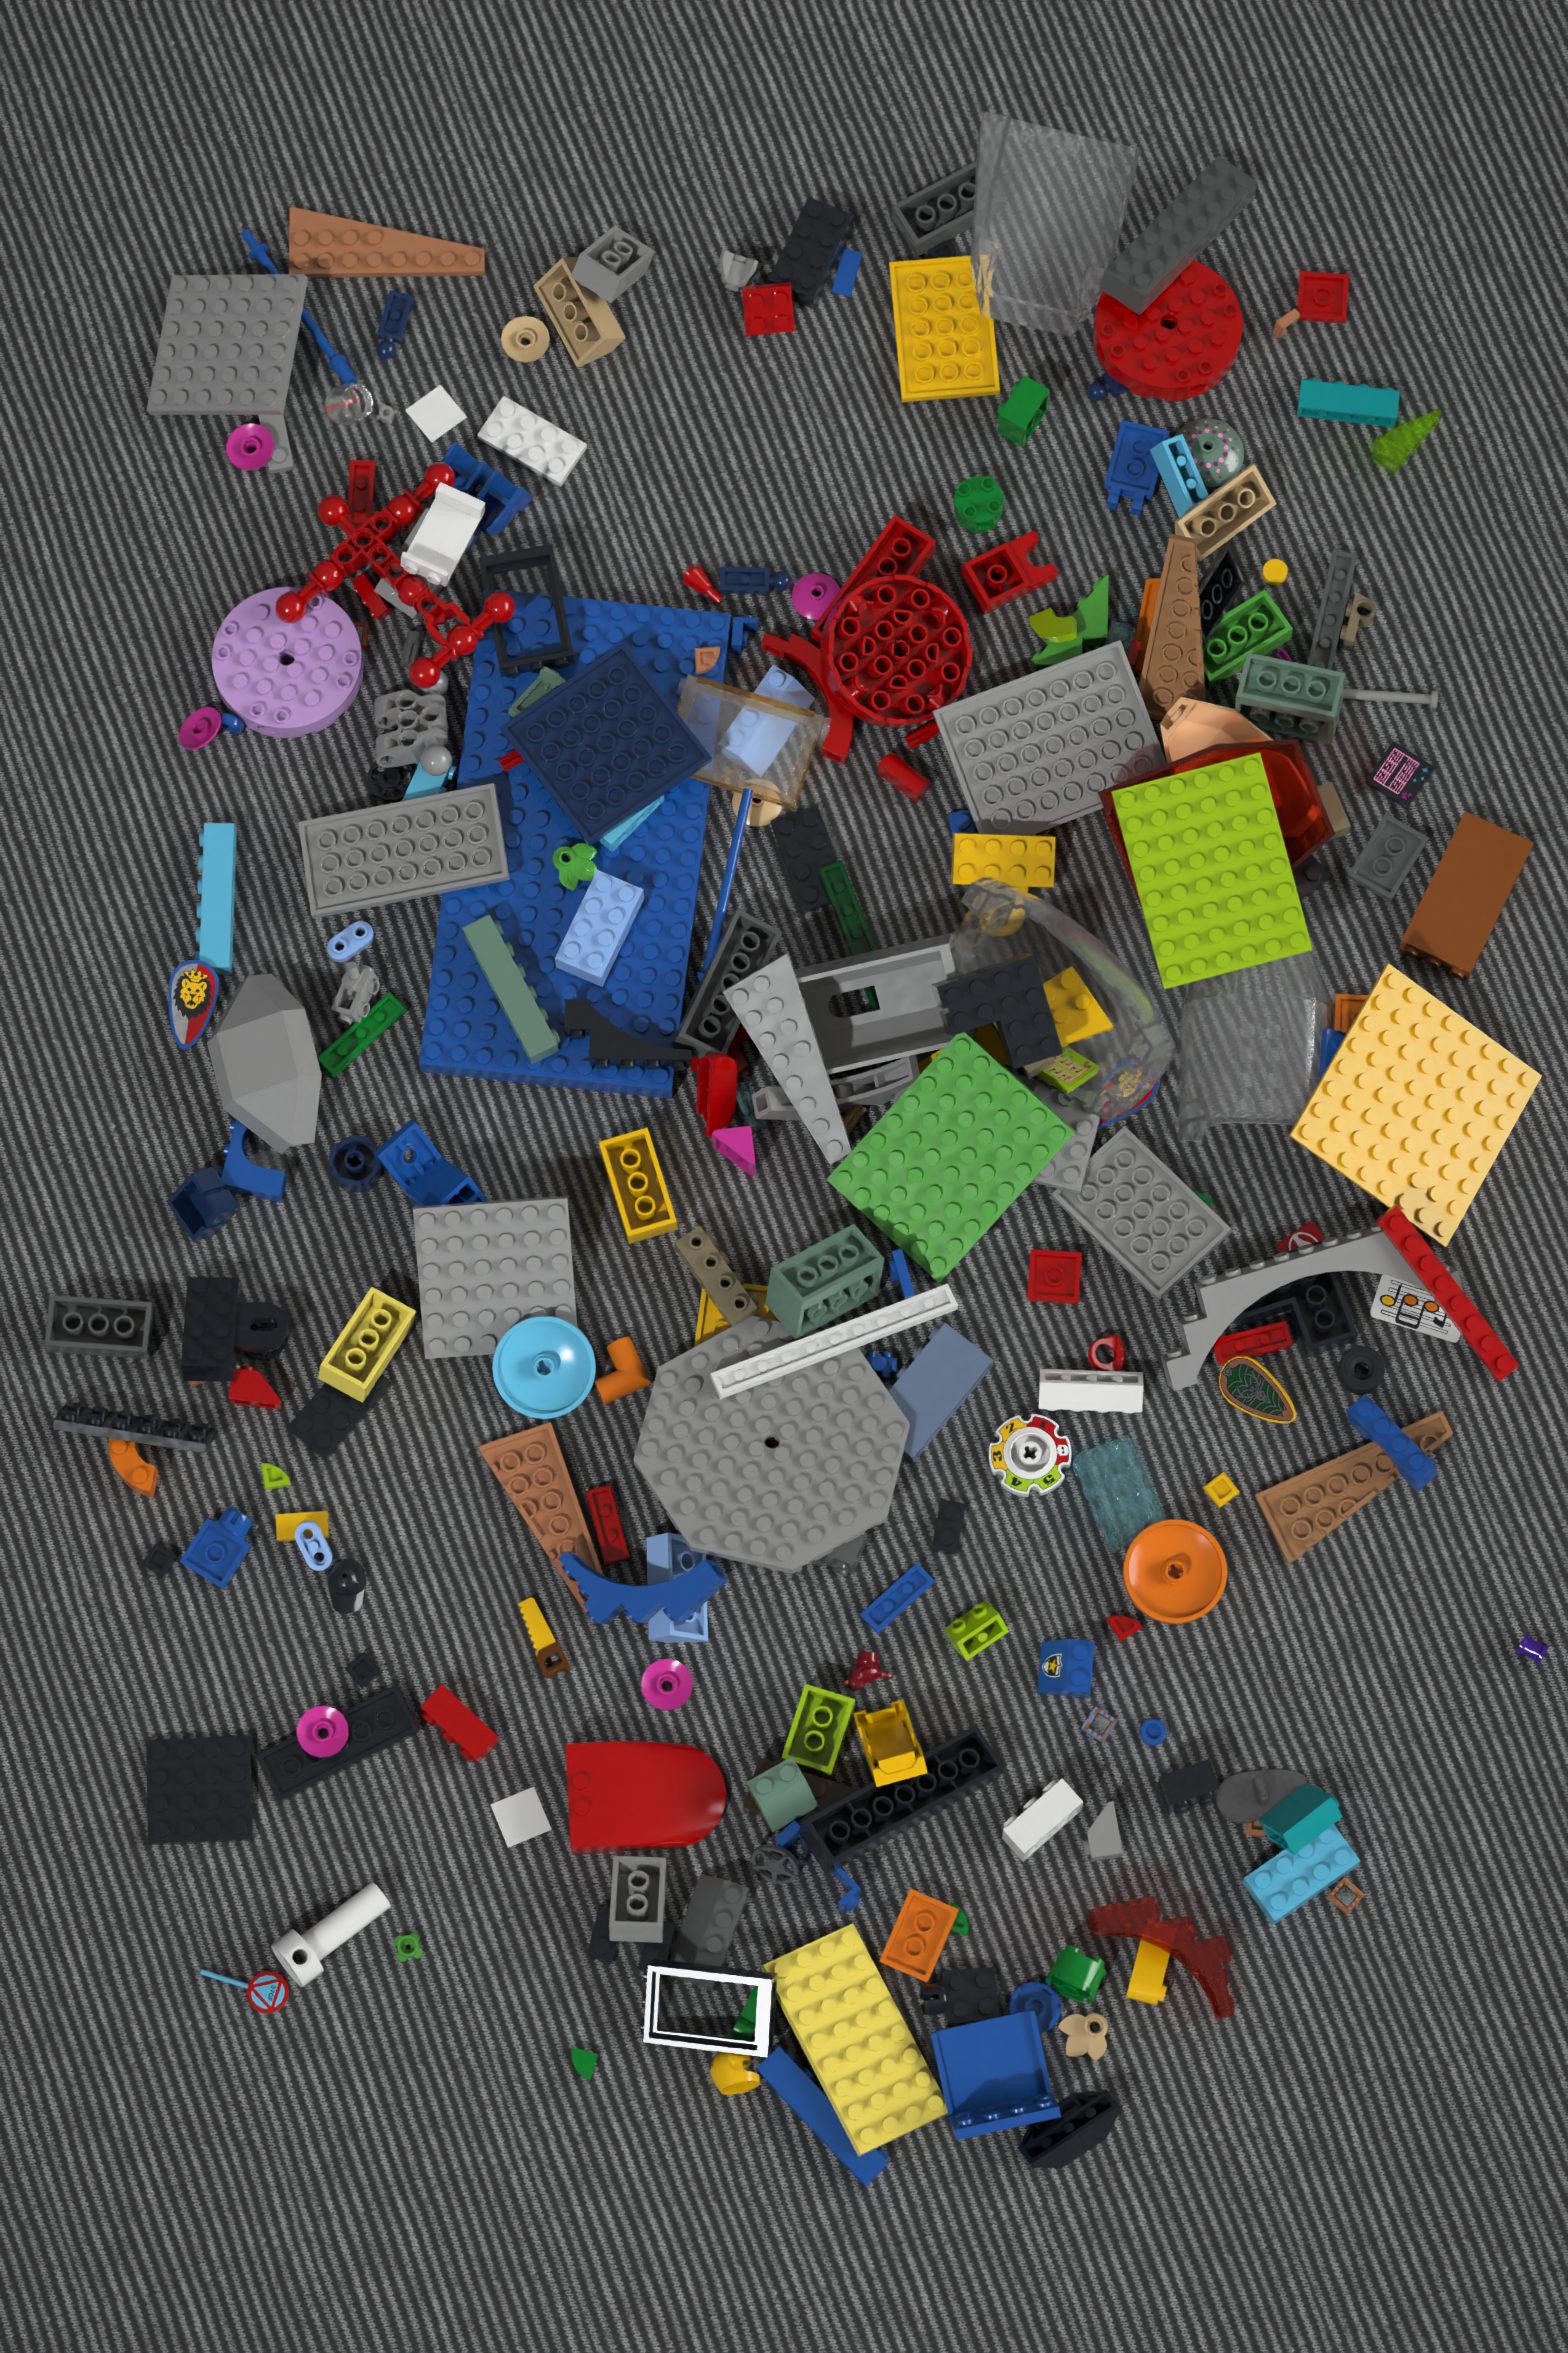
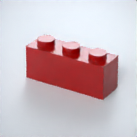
M443 1684L420 1706L424 1713L421 1717L430 1726L433 1727L436 1724L443 1731L440 1735L448 1743L452 1744L455 1742L461 1747L460 1754L469 1762L475 1760L479 1764L500 1742L499 1737Z

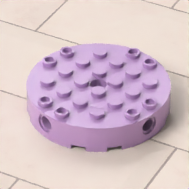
M298 587L268 589L250 596L228 614L221 624L212 649V669L215 682L228 710L241 719L244 725L250 729L278 738L301 737L303 734L314 731L319 732L333 724L334 720L344 711L346 712L354 702L363 678V654L356 628L344 610L334 601L319 593L306 604L305 616L299 622L287 624L278 618L275 612L277 599L286 592L297 593L302 589ZM290 659L293 661L290 665H283L284 662Z

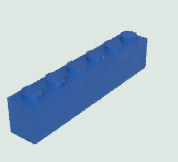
M778 2047L756 2068V2072L866 2188L889 2166L886 2160L889 2156L881 2147H878L858 2157L823 2087L819 2089L813 2083L816 2078L807 2068L801 2070L795 2064L798 2059L788 2048L783 2051Z

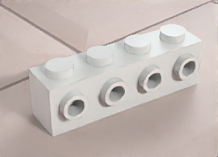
M1040 1369L1039 1409L1049 1411L1062 1409L1076 1412L1092 1410L1102 1413L1109 1411H1121L1124 1413L1142 1412L1143 1372Z

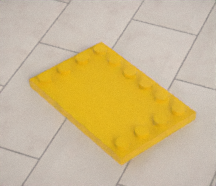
M987 254L889 262L902 402L1000 395Z

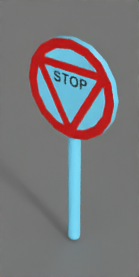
M203 1969L200 1970L201 1975L246 1988L249 2003L261 2013L278 2011L285 2005L288 1999L289 1989L287 1982L281 1975L275 1972L265 1971L258 1973L248 1984Z

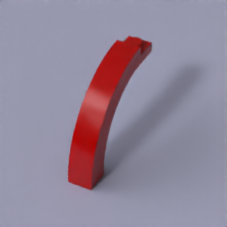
M765 633L761 641V649L794 663L804 670L820 688L829 711V728L822 746V756L845 765L852 743L853 716L842 706L830 690L823 674L820 650L793 633L788 642L778 634L769 635Z

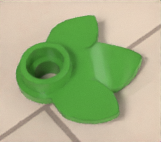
M578 843L572 848L560 847L553 853L552 863L559 870V880L563 886L573 891L577 887L578 880L592 881L597 871L596 865L591 861L597 854L596 848L593 846L589 847L585 843ZM567 855L569 862H563L561 856Z

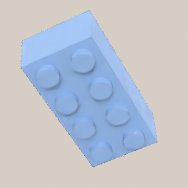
M597 870L555 957L556 968L603 987L644 900L643 889Z

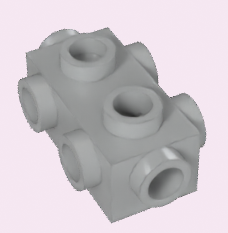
M353 961L347 964L348 970L343 975L342 984L337 995L333 998L330 1009L338 1017L337 1020L346 1025H351L352 1022L360 1023L362 1017L365 1018L369 1014V1000L372 995L378 993L380 987L379 978L374 974L375 970L363 964L358 967L356 962Z

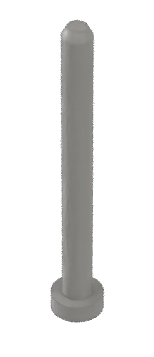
M1344 689L1343 699L1431 704L1430 708H1437L1438 691H1432L1431 694Z

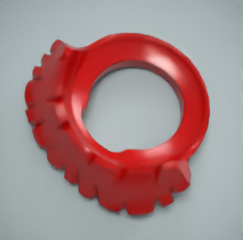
M1105 1335L1104 1338L1092 1342L1088 1350V1358L1095 1369L1119 1372L1123 1369L1126 1351L1123 1341L1119 1336ZM1103 1344L1113 1350L1114 1360L1112 1362L1102 1364L1097 1360L1095 1351L1098 1345Z

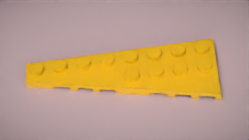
M1073 966L1043 984L1061 1047L1114 1029L1112 1023ZM987 1024L978 1027L974 1039L1001 1064L1009 1066L1001 1038L992 1025ZM944 1048L918 1063L920 1074Z

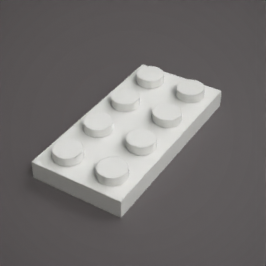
M505 396L502 397L477 434L479 440L560 487L587 449L586 443Z

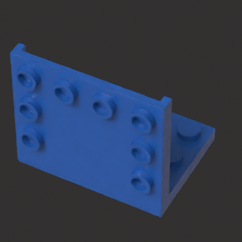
M1034 2009L930 2032L948 2118L956 2140L1061 2117L1059 2105L1052 2094Z

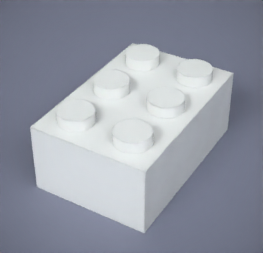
M1063 1778L1058 1782L1055 1780L1050 1782L1043 1789V1796L1038 1800L1035 1797L1025 1804L1023 1813L1019 1817L1014 1814L1003 1824L1005 1827L1003 1828L1002 1839L1023 1862L1082 1811L1083 1801Z

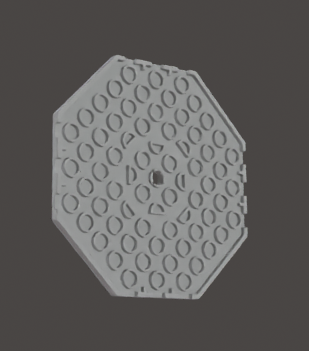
M750 1316L733 1328H728L658 1367L634 1456V1465L642 1473L647 1481V1485L657 1500L661 1502L666 1510V1514L676 1529L680 1531L691 1551L793 1574L809 1562L816 1561L829 1554L839 1545L845 1542L848 1543L864 1534L871 1527L878 1526L887 1521L910 1423L858 1347L720 1399L710 1378V1373L821 1332L813 1330L795 1340L781 1322ZM775 1437L779 1442V1446L774 1449L768 1448L764 1442Z

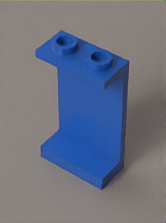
M795 1820L775 1838L776 1845L787 1850L797 1840L809 1850L798 1833L800 1826ZM838 1868L831 1872V1874L849 1891L838 1902V1911L842 1914L845 1910L851 1912L860 1903L861 1892L860 1887L841 1868Z

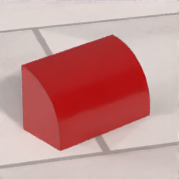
M893 752L887 754L878 763V775L915 803H918L933 785L928 778Z

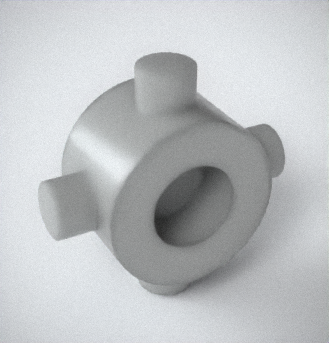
M383 404L376 418L390 425L393 423L394 414H397V410Z

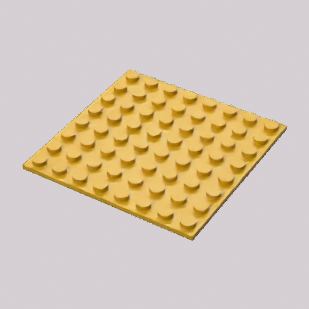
M1386 964L1289 1136L1387 1207L1391 1208L1393 1205H1398L1412 1225L1443 1247H1446L1542 1075L1392 965Z

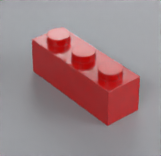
M362 572L351 581L354 585L353 589L357 594L361 595L363 604L369 607L373 618L383 620L394 611L386 599L374 592L377 585L369 574Z

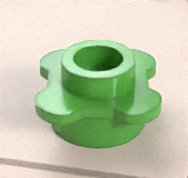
M411 1933L403 1937L397 1936L395 1938L394 1944L398 1948V1960L404 1962L407 1958L414 1957L418 1959L422 1956L423 1951L419 1948L418 1943L420 1937L417 1933ZM407 1945H410V1946H411V1948H410L409 1950L406 1949V1946H407Z

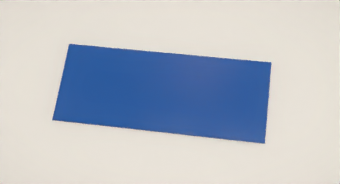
M843 249L832 293L851 297L862 252Z

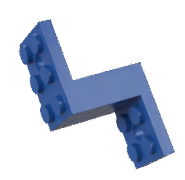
M412 1119L374 1152L375 1156L414 1206L488 1202L473 1180L466 1173L444 1159ZM412 1149V1157L409 1160L404 1161V1153L407 1150Z

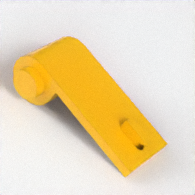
M1145 1922L1126 1998L1156 2006L1158 2001H1164L1167 1986L1162 1984L1176 1932L1175 1929Z

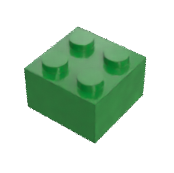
M1025 375L1020 382L1016 381L1012 386L1009 400L1007 402L1003 401L997 410L999 417L996 421L998 423V434L1022 448L1049 409L1050 389Z

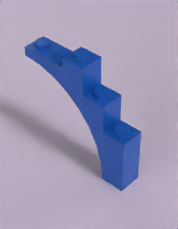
M565 1552L558 1558L563 1564V1571L569 1577H574L579 1583L578 1589L586 1597L590 1596L583 1605L588 1610L586 1612L587 1616L596 1624H609L625 1608V1614L631 1621L647 1623L663 1607V1612L670 1620L685 1622L729 1581L713 1560H703L689 1572L671 1581L649 1586H633L622 1584L601 1575L589 1567L575 1552Z

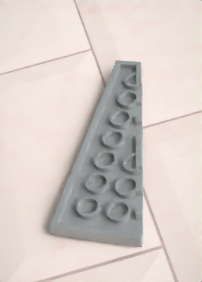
M787 952L723 990V994L831 1165L848 1155L853 1149L838 1108L836 1096H834L813 1025L808 1016L806 1004L798 985V979L790 960L791 957Z

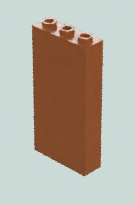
M1465 811L1401 940L1399 948L1403 950V953L1412 958L1419 957L1424 959L1433 968L1439 969L1441 967L1449 971V974L1457 979L1465 978L1468 980L1534 843Z

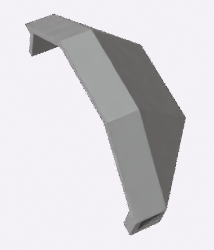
M272 974L249 975L238 986L207 1045L223 1109L275 1150L283 1154L289 1147L310 1144L315 1141L322 1074L305 1008Z

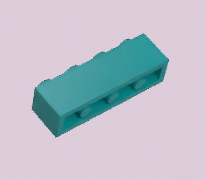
M1316 378L1301 379L1297 416L1395 428L1400 391H1396L1391 387H1381L1379 389L1370 388L1366 384L1353 386L1345 385L1341 381L1328 383L1321 382Z

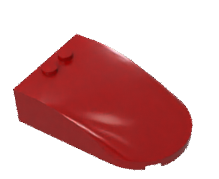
M639 1741L565 1744L572 1855L684 1848L705 1839L722 1819L727 1795L723 1775L717 1764L698 1748L681 1743Z

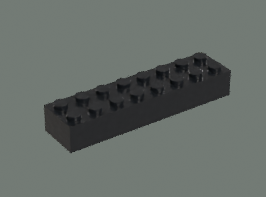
M975 1725L924 1753L923 1756L927 1768L926 1774L876 1787L874 1781L805 1819L798 1833L826 1875L830 1874L999 1779L1005 1767L978 1726Z

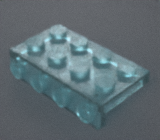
M1129 1436L1080 1452L1073 1459V1471L1080 1478L1084 1496L1090 1501L1094 1509V1518L1104 1531V1540L1114 1553L1120 1551L1123 1547L1129 1546L1136 1536L1150 1525L1167 1520Z

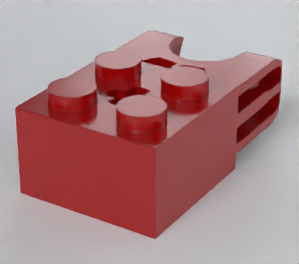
M1029 532L963 564L960 574L984 615L1052 582L1058 576L1059 570L1053 564L1036 567L1027 561L1026 554L1036 548L1040 539L1037 532Z

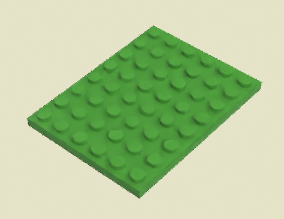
M965 1031L955 1035L826 1180L940 1283L1075 1135L1076 1131Z

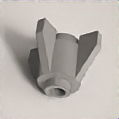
M722 250L719 259L722 282L726 283L725 288L739 292L742 286H748L760 273L762 264L758 263L757 260L739 256Z

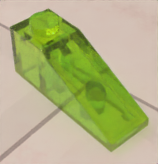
M1440 410L1433 411L1389 430L1383 437L1378 436L1371 446L1373 449L1371 458L1395 476L1438 425L1442 412Z

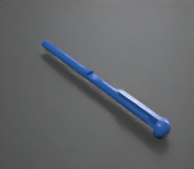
M743 789L702 972H697L699 981H701L720 940L753 794L751 789Z

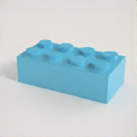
M1333 1824L1295 1855L1287 1850H1283L1246 1876L1242 1883L1274 1926L1359 1865L1360 1860Z

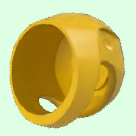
M719 2052L712 2059L710 2075L720 2093L725 2095L739 2094L753 2090L760 2085V2076L755 2072L745 2070L752 2063L748 2055Z

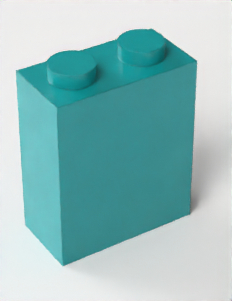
M1304 1783L1259 1818L1258 1821L1270 1841L1295 1855L1343 1816L1338 1810L1340 1804L1332 1794L1327 1795L1320 1787L1317 1786L1315 1788L1308 1783Z

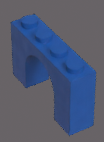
M233 1118L230 1126V1133L233 1134L231 1142H227L224 1148L225 1165L224 1167L220 1166L218 1175L225 1184L223 1189L281 1203L287 1183L286 1173L256 1166L245 1157L244 1145L252 1131Z

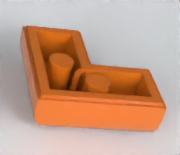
M630 1337L620 1338L607 1346L616 1371L594 1380L604 1405L651 1385Z

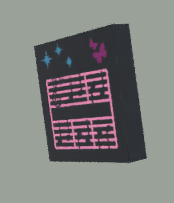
M1393 741L1365 783L1408 810L1434 772L1435 767Z

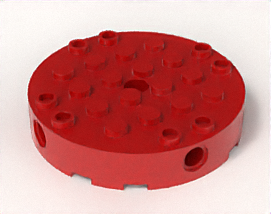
M1193 260L1140 315L1102 291L1097 302L1094 317L1093 343L1098 359L1109 376L1129 388L1130 392L1150 399V397L1165 399L1167 402L1187 400L1214 388L1222 381L1227 372L1231 370L1238 354L1242 336V313L1238 300L1226 281L1212 269Z
M908 575L878 577L848 592L831 610L823 627L820 642V659L823 674L836 699L845 709L869 724L886 728L913 726L933 718L932 711L952 704L962 692L972 664V646H970L968 635L969 628L955 602L932 583H927ZM894 646L899 649L900 657L894 655Z

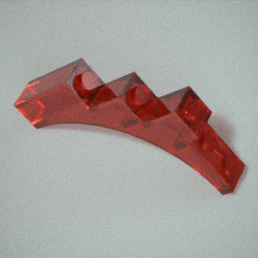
M1154 1896L1095 1907L1087 1912L1093 1938L1102 1936L1130 1937L1163 1949L1180 1961L1199 1982L1211 2004L1216 2021L1227 2019L1234 2015V2000L1229 1995L1227 1988L1228 1975L1226 1970L1222 1968V1965L1231 1962L1230 1957L1232 1956L1231 1945L1228 1941L1226 1942L1225 1935L1195 1941L1196 1927L1191 1922L1190 1916L1160 1921L1161 1910L1159 1904L1155 1902Z

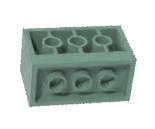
M1247 652L1236 695L1235 710L1259 729L1332 744L1343 702L1346 673Z
M852 1224L772 1267L765 1305L796 1340L878 1296L884 1257L856 1225Z

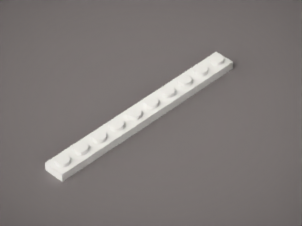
M945 1284L710 1373V1378L719 1398L723 1399L958 1309V1304L949 1285Z

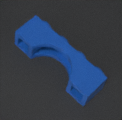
M1367 1394L1363 1395L1346 1410L1348 1422L1365 1439L1372 1440L1387 1454L1400 1475L1417 1492L1437 1476L1435 1463Z

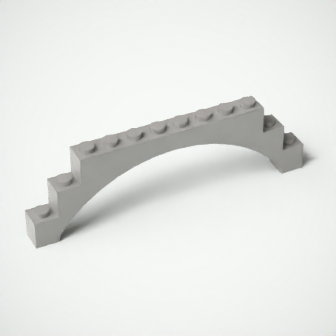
M1377 1223L1372 1224L1371 1229L1349 1231L1346 1233L1347 1236L1342 1238H1326L1322 1241V1244L1316 1246L1311 1244L1301 1246L1297 1252L1290 1254L1288 1252L1278 1253L1273 1256L1274 1259L1268 1261L1255 1260L1249 1263L1248 1267L1242 1269L1233 1267L1227 1269L1225 1274L1219 1276H1204L1200 1279V1282L1194 1283L1201 1313L1198 1311L1189 1312L1184 1315V1318L1177 1320L1185 1349L1174 1348L1167 1351L1166 1355L1161 1356L1167 1383L1174 1391L1197 1384V1375L1206 1356L1228 1325L1262 1296L1297 1279L1325 1272L1367 1271L1388 1275L1406 1281L1427 1293L1429 1291ZM1443 1265L1463 1290L1458 1271L1452 1266Z

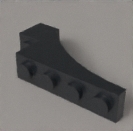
M565 999V1035L577 1040L590 1036V1066H595L597 1069L620 1066V1068L627 1070L635 1069V1066H646V1069L658 1070L661 1067L685 1070L687 1067H692V1050L673 1049L640 1040L606 1020L592 1007L591 1000Z

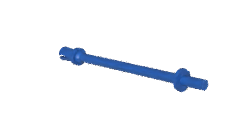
M249 229L242 231L240 235L251 249L248 257L251 260L258 259L268 274H280L266 255L268 250L267 244H259ZM303 307L301 321L328 357V367L331 371H335L345 387L351 386L357 381L358 377L346 363L347 358L336 353Z

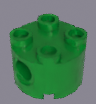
M989 476L971 477L961 482L957 486L954 495V516L958 524L973 533H985L992 530L1003 515V492L999 485Z
M1066 1945L1064 1950H1060L1057 1953L1056 1962L1045 1979L1046 1983L1049 1986L1052 1983L1055 1984L1054 1990L1071 2000L1082 2003L1085 1998L1087 1999V2004H1091L1096 1998L1100 1983L1106 1976V1971L1103 1968L1105 1962L1095 1956L1088 1958L1080 1954L1081 1951L1076 1947Z

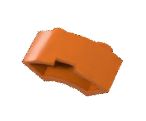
M109 1438L110 1457L120 1477L134 1491L154 1498L159 1474L156 1467L145 1463L139 1457L138 1443Z

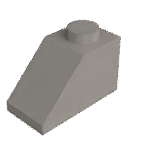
M1114 1801L1107 1803L1087 1831V1839L1082 1840L1085 1856L1090 1855L1091 1862L1122 1857L1123 1851Z

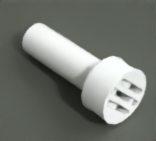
M371 1882L301 1936L291 1929L274 1942L271 1948L292 1979L300 1987H304L324 1972L320 1963L324 1957L388 1910L391 1905L377 1885ZM294 1952H298L302 1956V1963L300 1965L296 1964L292 1959Z

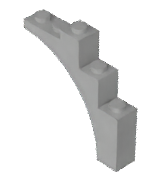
M911 1055L864 1073L830 1080L838 1102L839 1111L843 1113L856 1105H883L894 1099L897 1092L910 1086L920 1076L916 1055ZM767 1086L751 1095L756 1119L803 1121L781 1086Z

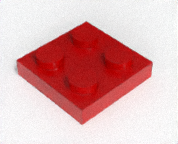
M1300 271L1297 311L1300 313V317L1298 320L1345 324L1349 274Z
M791 282L742 286L746 336L795 331Z
M1031 1249L1027 1301L1078 1305L1082 1253Z

